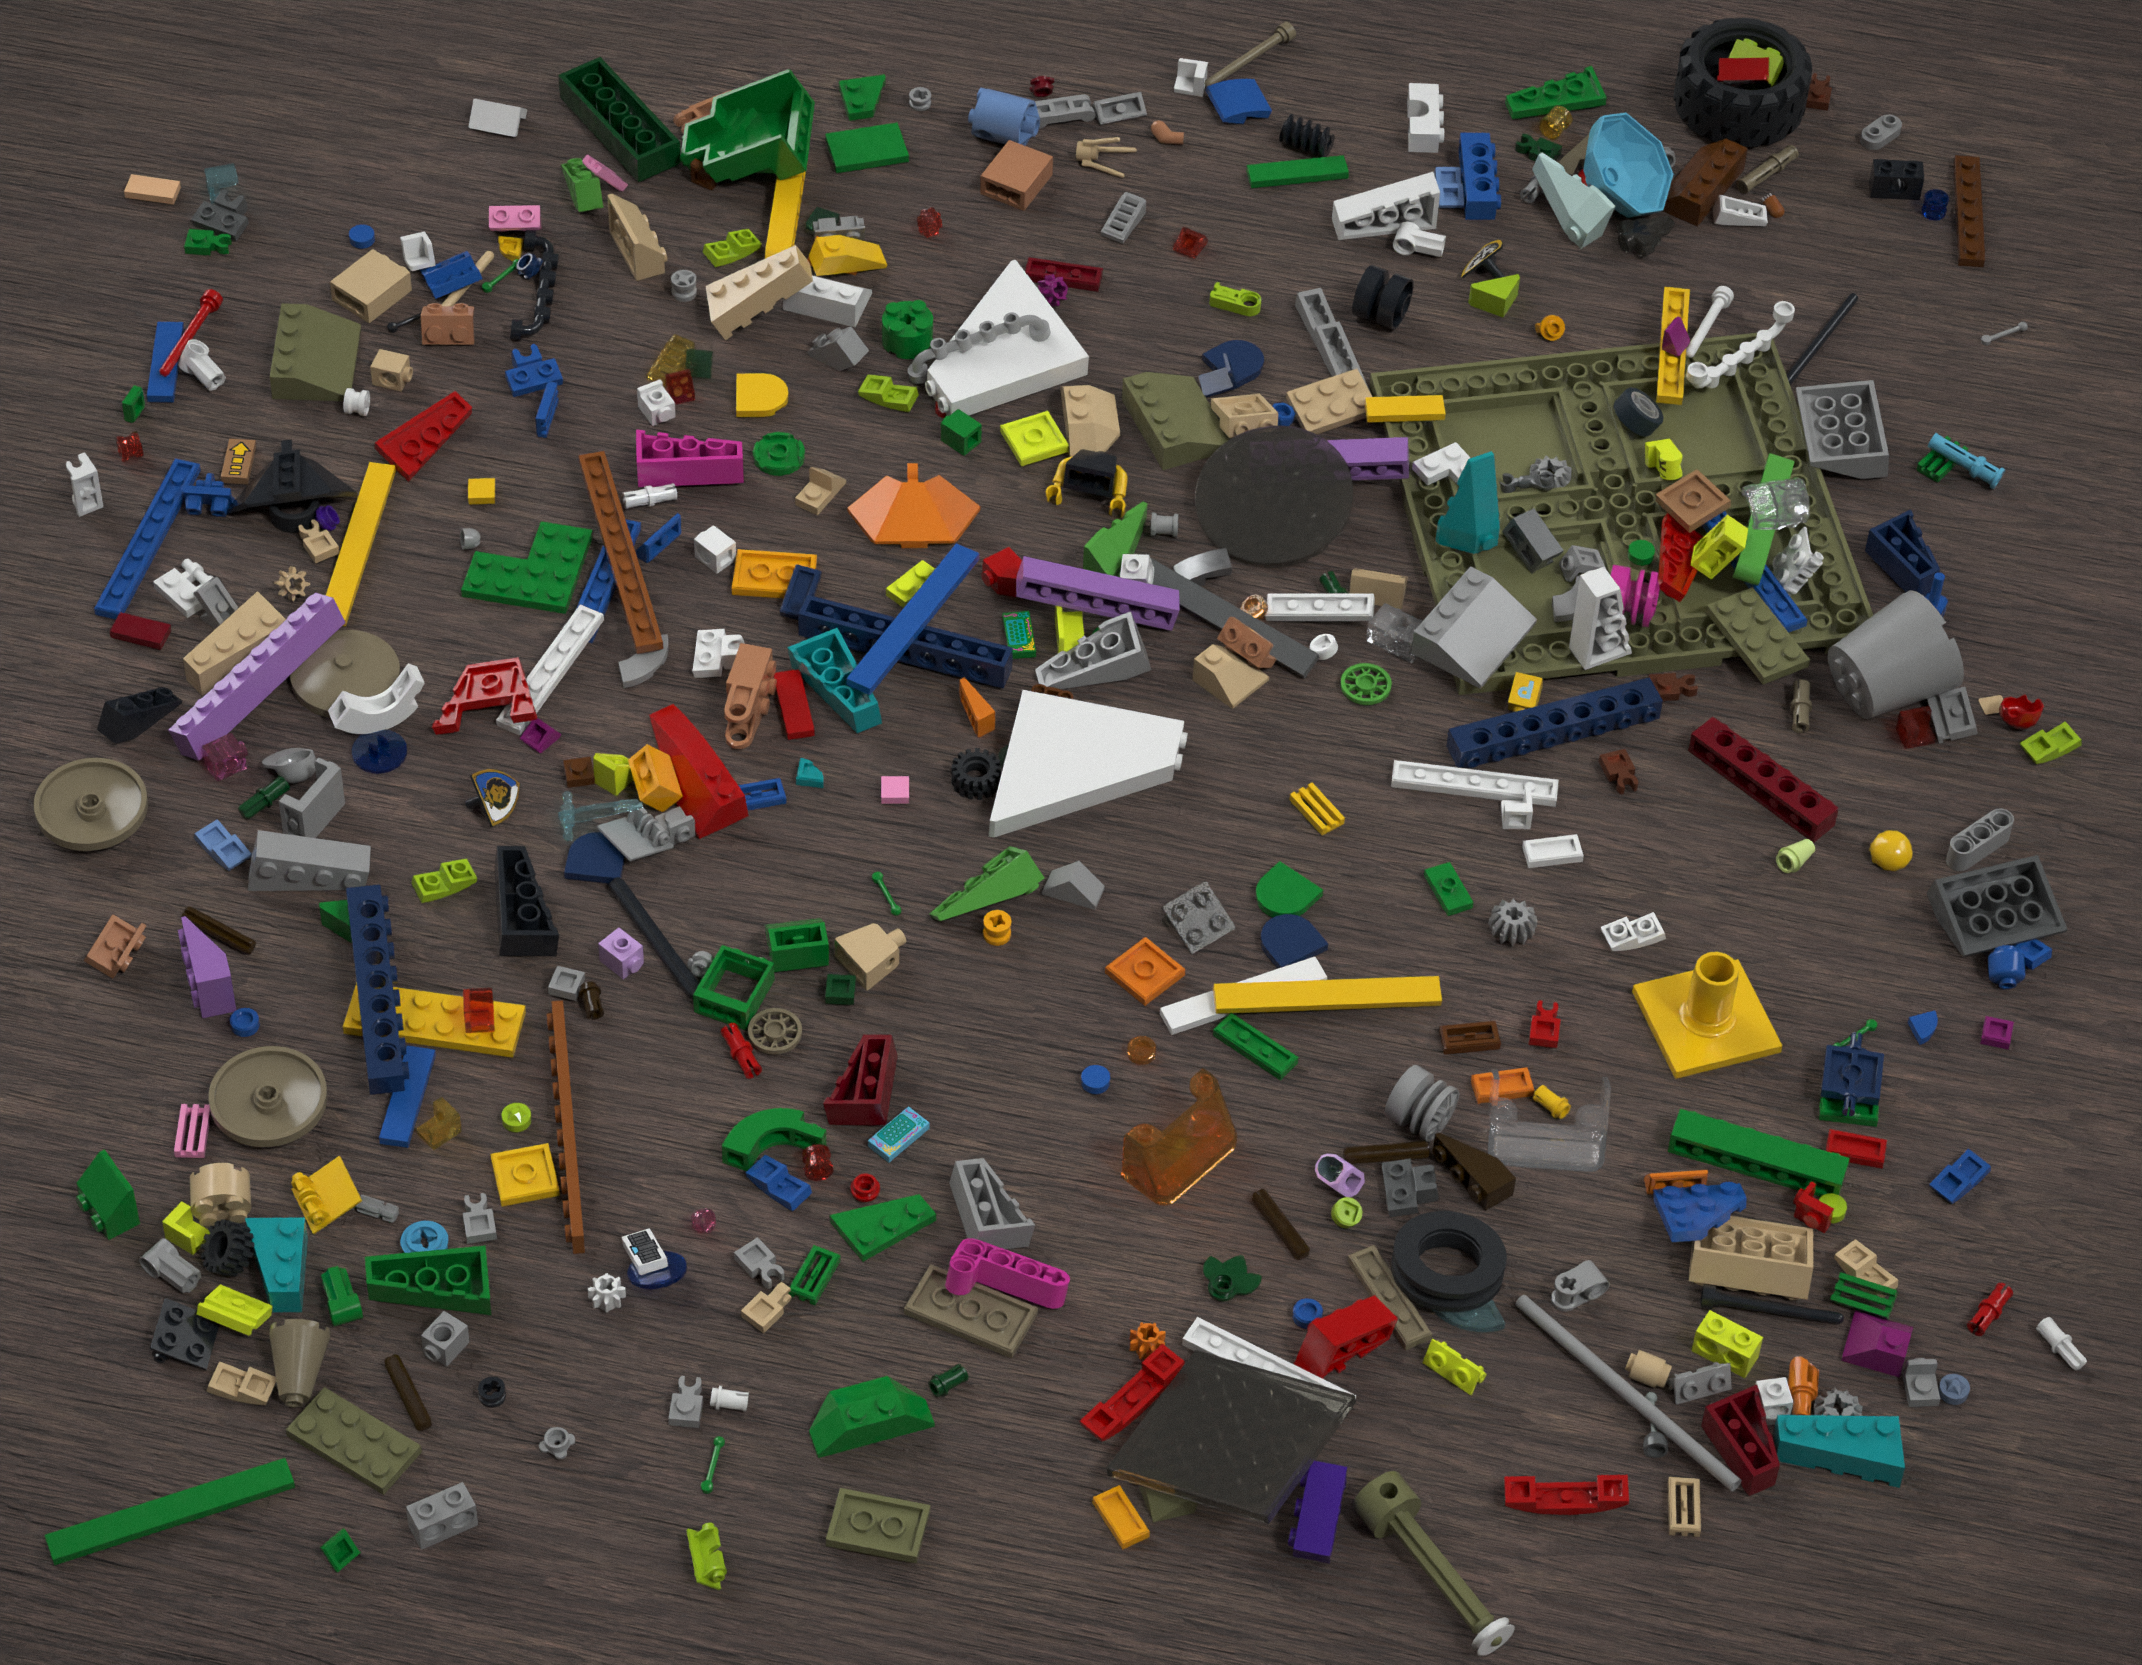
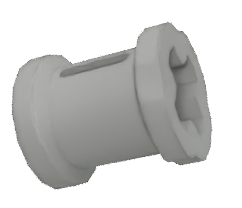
M1152 512L1151 536L1171 534L1177 538L1179 514L1159 516Z

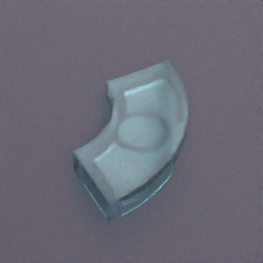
M1493 1300L1477 1309L1465 1312H1443L1431 1309L1445 1322L1467 1331L1493 1332L1505 1329V1321Z

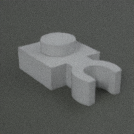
M481 1193V1201L477 1204L471 1203L469 1195H465L464 1203L467 1212L463 1213L467 1244L496 1240L493 1210L487 1209L486 1194Z
M758 1237L734 1252V1260L751 1278L760 1274L762 1284L767 1289L772 1288L770 1276H777L779 1280H784L783 1268L775 1264L776 1256Z
M681 1376L678 1381L680 1394H672L668 1418L669 1425L699 1428L703 1407V1396L699 1395L702 1391L701 1378L697 1377L696 1384L688 1387L685 1385V1376Z

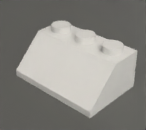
M812 275V283L788 299H783V310L856 327L872 295V290Z

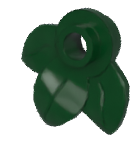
M1243 1255L1230 1258L1224 1263L1215 1257L1209 1256L1203 1265V1274L1209 1281L1208 1292L1212 1298L1218 1301H1229L1236 1295L1250 1294L1259 1287L1262 1281L1261 1275L1247 1273V1265Z

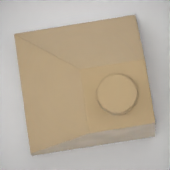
M1212 644L1194 658L1193 681L1232 709L1269 681L1268 675L1250 666L1243 657L1230 652L1223 646Z

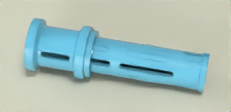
M1938 433L1934 434L1927 446L1970 471L1971 477H1978L1987 482L1992 489L1997 486L2006 470L2004 468L1999 469L1990 464L1983 456L1976 457Z

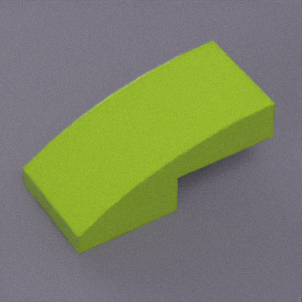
M867 375L858 391L859 396L890 409L910 412L919 396L917 387L893 385L891 377Z
M2063 722L2047 733L2043 729L2022 741L2020 746L2036 764L2059 758L2082 746V740L2066 722Z

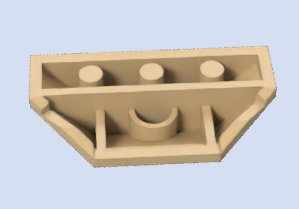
M1090 385L1060 386L1066 437L1069 444V457L1074 456L1082 449L1106 452L1120 436L1115 395Z

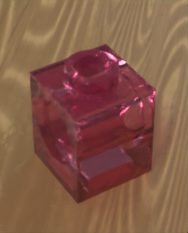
M232 733L202 745L204 764L217 782L247 768L245 757L248 756L246 746L242 741L238 742Z

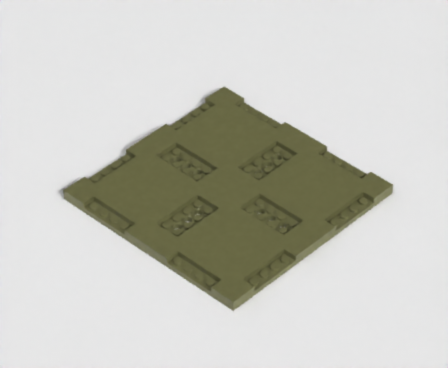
M1757 333L1704 338L1692 358L1686 356L1682 405L1656 403L1660 343L1371 373L1369 389L1372 397L1443 395L1446 413L1445 420L1379 422L1383 424L1387 438L1408 437L1409 478L1399 479L1402 489V502L1424 576L1428 578L1435 605L1437 606L1471 566L1493 577L1537 619V623L1481 689L1453 675L1458 695L1512 689V682L1516 672L1542 679L1615 671L1616 677L1721 666L1722 658L1739 657L1740 655L1706 613L1708 604L1749 589L1744 581L1732 578L1735 569L1730 563L1712 580L1700 571H1697L1686 596L1681 602L1668 597L1662 590H1659L1656 612L1649 623V627H1642L1644 614H1637L1635 625H1631V612L1625 611L1624 617L1627 623L1625 629L1629 634L1628 644L1631 647L1632 654L1584 670L1569 649L1573 619L1554 622L1552 596L1562 595L1570 591L1575 585L1576 577L1572 582L1566 581L1559 566L1562 557L1572 545L1598 550L1610 575L1614 564L1631 567V580L1635 581L1641 569L1645 570L1644 579L1650 582L1652 571L1659 572L1662 520L1668 513L1656 502V494L1696 469L1720 491L1726 494L1731 500V507L1725 510L1726 513L1747 528L1769 453L1794 460L1795 462L1770 546L1766 566L1774 575L1772 563L1775 556L1788 546L1792 536L1798 534L1804 526L1807 528L1811 552L1813 554L1819 552L1824 557L1822 560L1823 564L1813 573L1812 577L1808 578V581L1804 583L1797 594L1790 596L1808 621L1806 627L1789 632V634L1801 649L1823 647L1825 654H1827L1830 647L1873 616L1821 469L1810 466L1800 411L1773 339L1768 351L1756 350L1754 352L1751 363L1744 364L1739 362L1734 375L1726 376L1722 374L1716 388H1708L1706 386L1695 388L1686 377L1688 366L1691 363L1700 362L1707 367H1716L1722 363L1724 355H1733L1739 351L1741 343L1753 341ZM1630 387L1637 388L1647 394L1662 411L1663 423L1648 437L1640 436L1631 431L1615 413L1613 407L1615 400ZM1584 409H1591L1593 412L1589 413L1584 411ZM1596 427L1600 431H1593L1589 428ZM1671 439L1683 456L1680 464L1683 476L1676 480H1666L1660 477V472L1656 467L1648 468L1645 464V442ZM1455 442L1470 458L1490 451L1493 452L1495 458L1500 522L1498 545L1490 550H1484L1475 554L1439 545L1436 542L1438 521L1441 516L1446 515L1449 509L1447 502L1450 497H1455L1459 486L1450 476L1426 485L1412 469L1414 461ZM1596 446H1603L1605 450L1597 449ZM1545 456H1548L1550 459H1554L1557 456L1559 461L1566 460L1567 466L1571 467V480L1565 487L1553 488L1550 491L1536 488L1520 489V487H1516V490L1511 493H1503L1500 488L1499 481L1504 483L1502 477L1504 473H1509L1514 478L1530 475V467L1535 463L1536 458L1543 460ZM1547 469V471L1553 473V475L1555 474V472H1553L1551 469ZM1746 488L1749 489L1751 492L1747 493L1742 491L1741 489ZM1535 509L1536 512L1545 511L1547 515L1539 514V516L1564 551L1561 555L1552 559L1553 563L1531 574L1502 531L1514 518L1512 514L1518 513L1521 515ZM1702 525L1694 530L1703 537L1707 534ZM1646 540L1653 544L1655 555L1654 560L1650 564L1640 566L1628 559L1629 545L1633 541Z

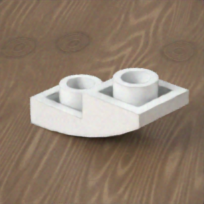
M1654 912L1629 922L1626 916L1601 927V931L1612 951L1636 949L1666 939L1665 932Z

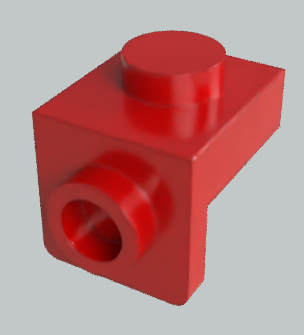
M1810 1182L1805 1190L1801 1188L1794 1198L1793 1204L1796 1205L1794 1218L1804 1222L1808 1227L1817 1229L1825 1234L1830 1227L1834 1208L1813 1198L1817 1184Z

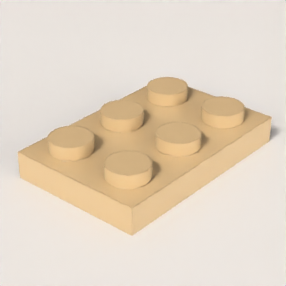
M1358 369L1286 392V399L1289 405L1293 407L1295 416L1307 438L1367 418L1365 397H1372Z

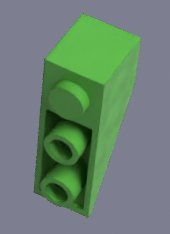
M574 158L568 160L566 164H561L576 209L582 212L604 208L599 178L583 164L582 159Z

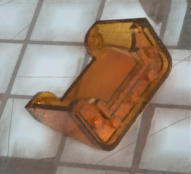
M1204 1068L1191 1078L1189 1084L1190 1092L1197 1098V1101L1161 1132L1150 1124H1139L1124 1135L1121 1177L1158 1205L1166 1206L1174 1203L1236 1148L1238 1135L1220 1085L1215 1076Z

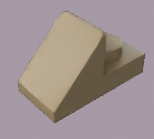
M810 467V482L796 496L795 505L818 516L846 484V479L825 469Z

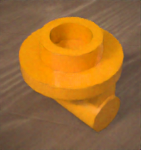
M1548 315L1541 323L1535 324V330L1537 334L1541 333L1545 339L1555 341L1563 335L1565 324L1560 317Z

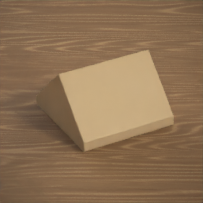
M1355 568L1351 574L1349 594H1374V605L1402 609L1408 577Z

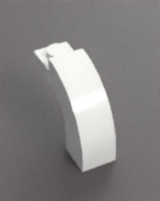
M408 663L395 682L386 691L371 697H360L342 691L329 708L328 713L335 728L355 734L381 732L403 722L418 708L414 697L421 691L425 683L417 666Z

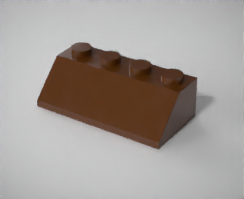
M1728 139L1701 147L1671 183L1663 212L1698 227L1713 209L1719 195H1724L1744 171L1748 148Z

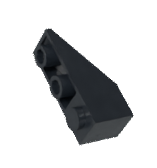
M158 687L149 691L106 701L97 730L115 744L135 739L181 705L183 700L174 695L170 689Z

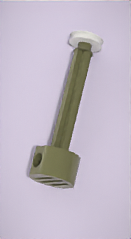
M1386 1472L1370 1481L1354 1499L1352 1506L1356 1514L1375 1537L1379 1539L1385 1538L1393 1533L1398 1537L1470 1627L1472 1633L1477 1634L1471 1646L1472 1649H1478V1656H1487L1502 1647L1512 1636L1515 1630L1514 1625H1508L1509 1619L1506 1617L1494 1621V1615L1489 1613L1415 1521L1414 1517L1419 1512L1422 1504L1421 1499L1399 1472Z

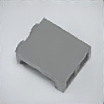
M318 758L315 761L317 781L300 800L287 794L280 799L279 806L283 834L316 838L345 805L341 768L335 763Z

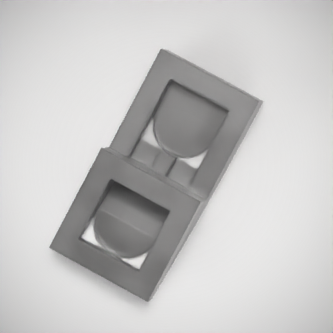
M1223 548L1201 553L1174 565L1173 570L1197 585L1203 586L1205 585L1206 578L1231 575L1232 565L1227 549Z

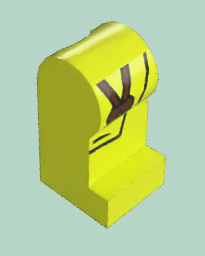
M1671 439L1645 442V464L1648 468L1656 467L1660 472V477L1666 480H1676L1683 476L1680 465L1683 456Z

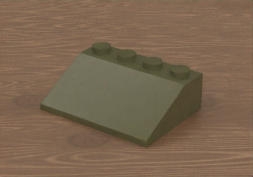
M281 303L270 371L272 399L344 401L347 388H353L361 324L308 304Z
M1144 372L1123 378L1122 401L1162 470L1235 449L1231 439L1220 429V421L1211 409L1209 402L1194 377Z

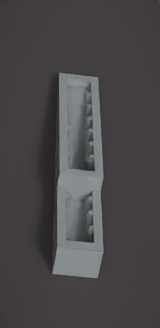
M1317 288L1297 293L1295 307L1331 376L1358 369L1368 388L1340 321H1335L1322 289Z

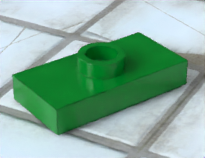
M1450 862L1424 870V877L1447 916L1473 909L1474 902Z

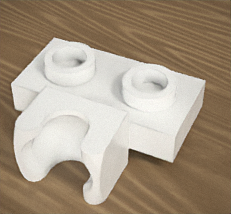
M725 629L698 630L693 663L694 677H721L723 666L725 670L731 669L740 643L745 644L741 635H726Z

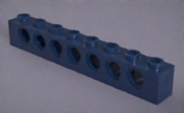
M807 595L798 613L799 636L812 638L838 628L849 649L868 653L896 617ZM926 625L898 661L1004 689L1012 671L1013 648Z
M1649 677L1450 728L1448 730L1446 747L1457 768H1474L1485 763L1501 761L1516 755H1525L1532 751L1551 748L1567 742H1575L1582 738L1602 735L1609 731L1625 729L1644 722H1652L1660 719L1663 700Z
M380 884L346 888L370 1095L405 1091L404 1079H410L408 1061L402 1062L401 1055H407L405 1037L399 1038L398 1031L404 1030L402 1013L396 1014L395 1008L401 1006L399 989L393 990L392 984L398 983L396 965L390 966V959H395L393 942H387V936L392 935L390 918H384V912H389L388 897L381 894Z

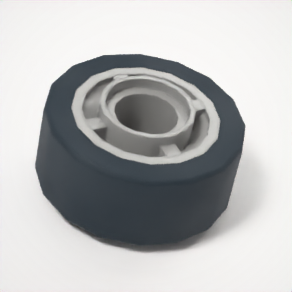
M1630 387L1626 389L1614 402L1615 413L1621 422L1640 436H1650L1663 423L1664 417L1658 405L1651 397L1637 388Z

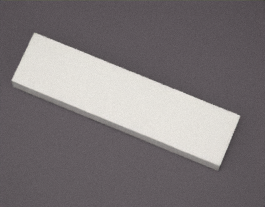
M1268 594L1265 617L1266 621H1373L1375 597L1374 594Z

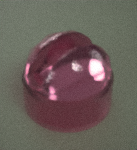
M699 1209L691 1215V1227L695 1231L706 1233L713 1231L715 1228L716 1216L711 1209Z

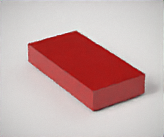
M1829 1129L1826 1151L1850 1158L1849 1163L1883 1169L1887 1140Z

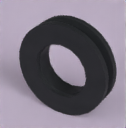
M1434 1211L1412 1218L1399 1230L1394 1242L1391 1271L1400 1290L1416 1303L1437 1311L1465 1312L1487 1304L1498 1294L1503 1283L1507 1253L1499 1235L1483 1221L1460 1212ZM1435 1247H1451L1462 1250L1470 1255L1478 1267L1473 1272L1462 1276H1447L1436 1273L1428 1268L1420 1259V1255L1426 1250Z

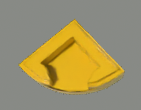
M498 237L499 250L505 258L511 261L521 258L524 239Z

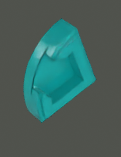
M800 758L796 785L823 788V773L813 765L812 761Z

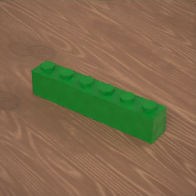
M1684 1109L1679 1110L1668 1147L1669 1153L1798 1191L1801 1188L1805 1190L1809 1183L1813 1182L1817 1184L1814 1195L1818 1197L1829 1193L1840 1195L1850 1159L1838 1153L1827 1152L1807 1144H1800L1780 1136L1769 1135L1756 1131L1753 1128H1745L1728 1123L1722 1119L1711 1118L1695 1111Z

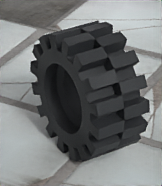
M975 748V752L966 749L965 755L960 752L958 758L955 757L953 759L951 783L952 786L954 785L956 792L960 791V796L964 797L968 794V799L973 800V796H977L978 800H982V795L985 794L986 798L991 797V792L994 794L997 792L1001 779L1000 760L996 759L994 753L989 756V750L984 749L983 753L980 752V748ZM970 771H982L986 773V775L982 777H971L966 773Z
M221 1219V1221L214 1222L215 1226L208 1228L210 1234H205L203 1238L206 1240V1244L201 1245V1249L205 1250L204 1253H201V1259H205L203 1266L207 1267L206 1270L229 1277H236L237 1273L241 1274L244 1272L243 1266L248 1267V1257L252 1258L253 1256L250 1248H254V1242H250V1240L254 1236L253 1233H249L251 1229L246 1227V1225Z

